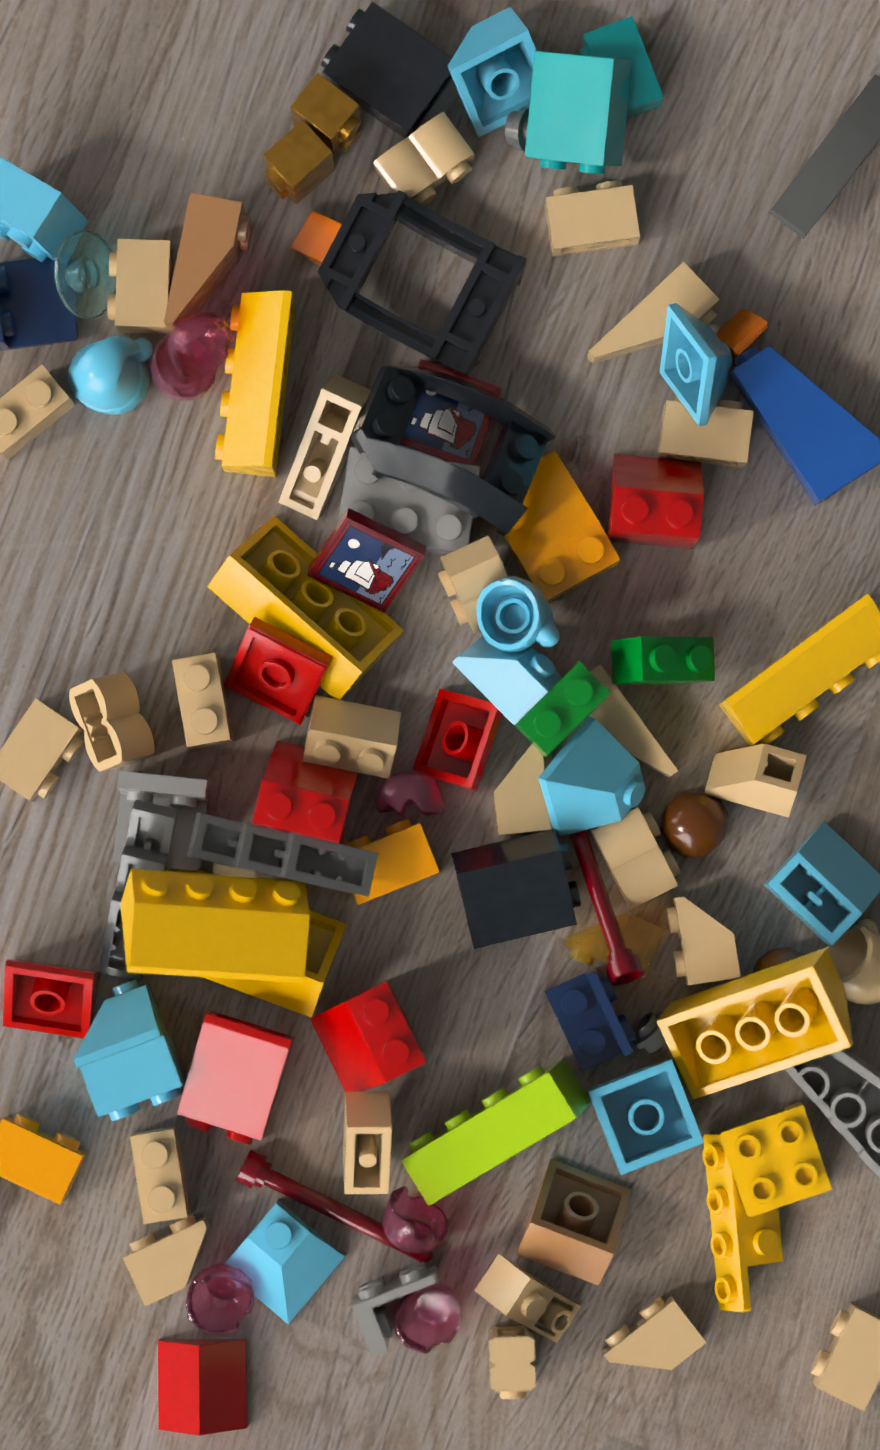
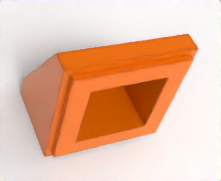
M312 210L290 248L314 263L321 265L342 224Z
M741 309L715 334L721 342L727 344L734 360L765 333L768 323L762 317L746 309Z

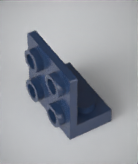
M46 257L43 262L35 258L1 262L0 351L77 341L78 330L68 257L64 258L61 265L49 257Z
M591 969L544 991L581 1071L621 1053L626 1056L633 1052L629 1043L637 1039L627 1017L623 1014L616 1016L610 1002L618 998L607 975L603 974L598 977L596 971Z

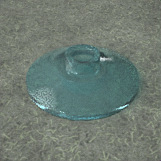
M77 231L70 234L60 245L54 266L55 284L61 301L72 314L83 319L97 318L106 313L108 295L116 294V277L109 276V254L112 250L100 235L92 231Z

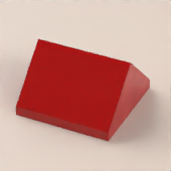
M439 688L412 771L477 792L502 713L489 701Z
M20 959L6 960L3 1026L84 1039L93 1023L100 972Z
M246 1338L158 1340L159 1430L200 1436L247 1428Z

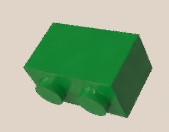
M639 636L611 640L612 685H686L715 681L713 637Z
M579 661L516 723L515 727L546 758L611 692Z

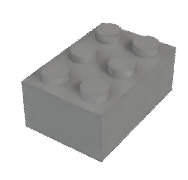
M349 447L338 522L347 509L350 508L426 545L425 552L447 555L469 544L473 520L471 515L451 503L410 484L385 476L377 478L372 475L374 467L366 453L360 454L356 447ZM450 462L477 476L480 474V466Z

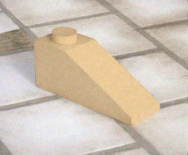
M683 262L588 351L587 359L592 364L663 343L669 304L677 303L699 320L709 325L718 316L714 309L717 307L720 299Z
M337 374L321 389L278 503L315 520L320 518L347 461L349 447L354 446L351 436L370 394V389Z
M600 664L590 671L611 694L589 716L595 718L639 763L668 778L678 772L675 765L618 687L612 685V679Z

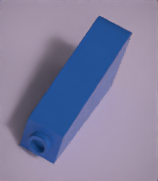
M754 346L734 360L737 367L732 370L729 375L751 410L754 411L753 413L815 506L880 464V439L772 347L768 346L759 352Z

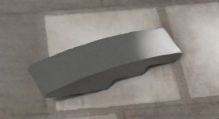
M874 75L769 212V214L803 239L880 141V76Z
M135 800L126 844L121 855L116 888L110 904L98 970L100 973L137 980L138 982L142 980L143 973L127 972L120 904L131 869L167 870L178 809Z
M197 813L187 856L369 897L378 853L296 833H287L254 824Z

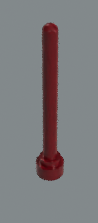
M583 830L569 834L610 953L607 956L608 963L605 966L609 981L614 986L631 983L644 975L638 955L633 954L631 948H626L587 831Z
M250 1149L236 1177V1182L252 1188L253 1185L259 1188L265 1185L419 1262L424 1261L427 1263L432 1259L433 1251L429 1246L272 1170V1164L265 1161L266 1156Z

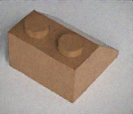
M550 1159L528 1216L516 1254L599 1286L614 1255L632 1189Z

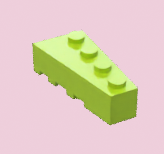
M564 1057L544 1070L539 1065L518 1078L521 1084L506 1092L505 1088L502 1087L481 1100L484 1107L470 1115L468 1110L465 1109L445 1122L448 1129L434 1137L431 1131L408 1144L411 1152L401 1162L428 1206L573 1121L588 1107L591 1100Z

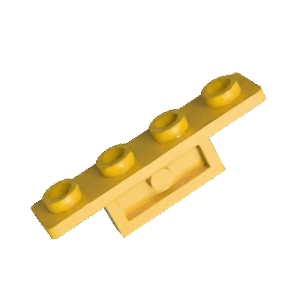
M720 1133L704 1134L703 1162L706 1166L707 1206L710 1210L711 1250L715 1263V1294L718 1299V1307L722 1311L747 1312L751 1310L748 1267L783 1261L779 1209L776 1208L749 1217L745 1212L720 1138Z

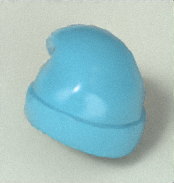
M111 335L101 341L93 342L83 347L73 357L68 369V382L75 397L87 408L103 414L120 415L132 411L144 400L148 392L150 377L145 361L150 359L153 352L151 342L143 337L132 340L126 335Z
M508 576L493 581L483 588L477 601L476 614L480 631L489 644L499 651L510 653L523 651L533 643L543 647H552L558 642L559 630L556 627L551 607L543 596L540 587L528 580Z

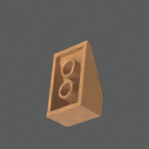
M190 192L164 323L171 336H181L239 262L241 250H249L253 225H250L251 217L246 216L242 202Z

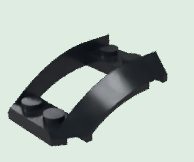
M398 190L397 193L377 195L375 192L357 195L317 272L341 310L399 343L468 376L480 363L478 358L516 285L520 286L527 259L496 246L495 243L444 218L408 197L406 193ZM396 221L475 264L438 336L408 322L359 294Z
M384 365L380 368L351 436V440L359 453L365 452L373 465L372 475L377 478L385 476L410 484L451 503L474 518L481 516L498 527L496 532L502 536L509 533L528 509V507L523 505L546 444L556 438L547 426L507 400L480 386L420 366ZM423 389L461 402L503 425L482 478L443 459L400 445Z

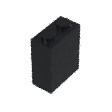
M372 1L366 11L360 8L353 15L346 27L349 35L342 45L334 44L326 53L321 62V66L325 68L322 71V75L359 104V107L403 138H407L417 130L453 79L448 69V64L453 57Z
M555 829L451 853L474 949L577 925L574 908L581 906L576 881L568 882L565 872L566 870L573 869L568 844L559 845Z

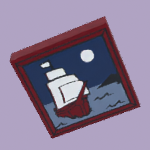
M348 508L309 565L307 576L385 613L425 556L426 545Z

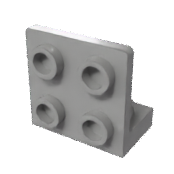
M119 771L117 789L120 792L113 861L120 864L121 855L126 844L132 807L135 800L178 809L167 869L200 871L202 860L188 857L187 854L197 813L207 814L210 791L208 781Z
M424 1261L400 1270V1279L385 1284L382 1277L358 1287V1295L353 1297L352 1307L371 1357L388 1350V1338L393 1336L392 1331H394L385 1306L379 1308L376 1306L438 1283L439 1273L436 1265L427 1268Z

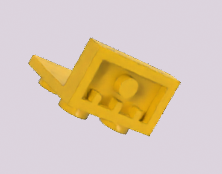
M801 1102L784 1106V1111L720 1133V1138L745 1212L749 1217L832 1190L804 1105Z

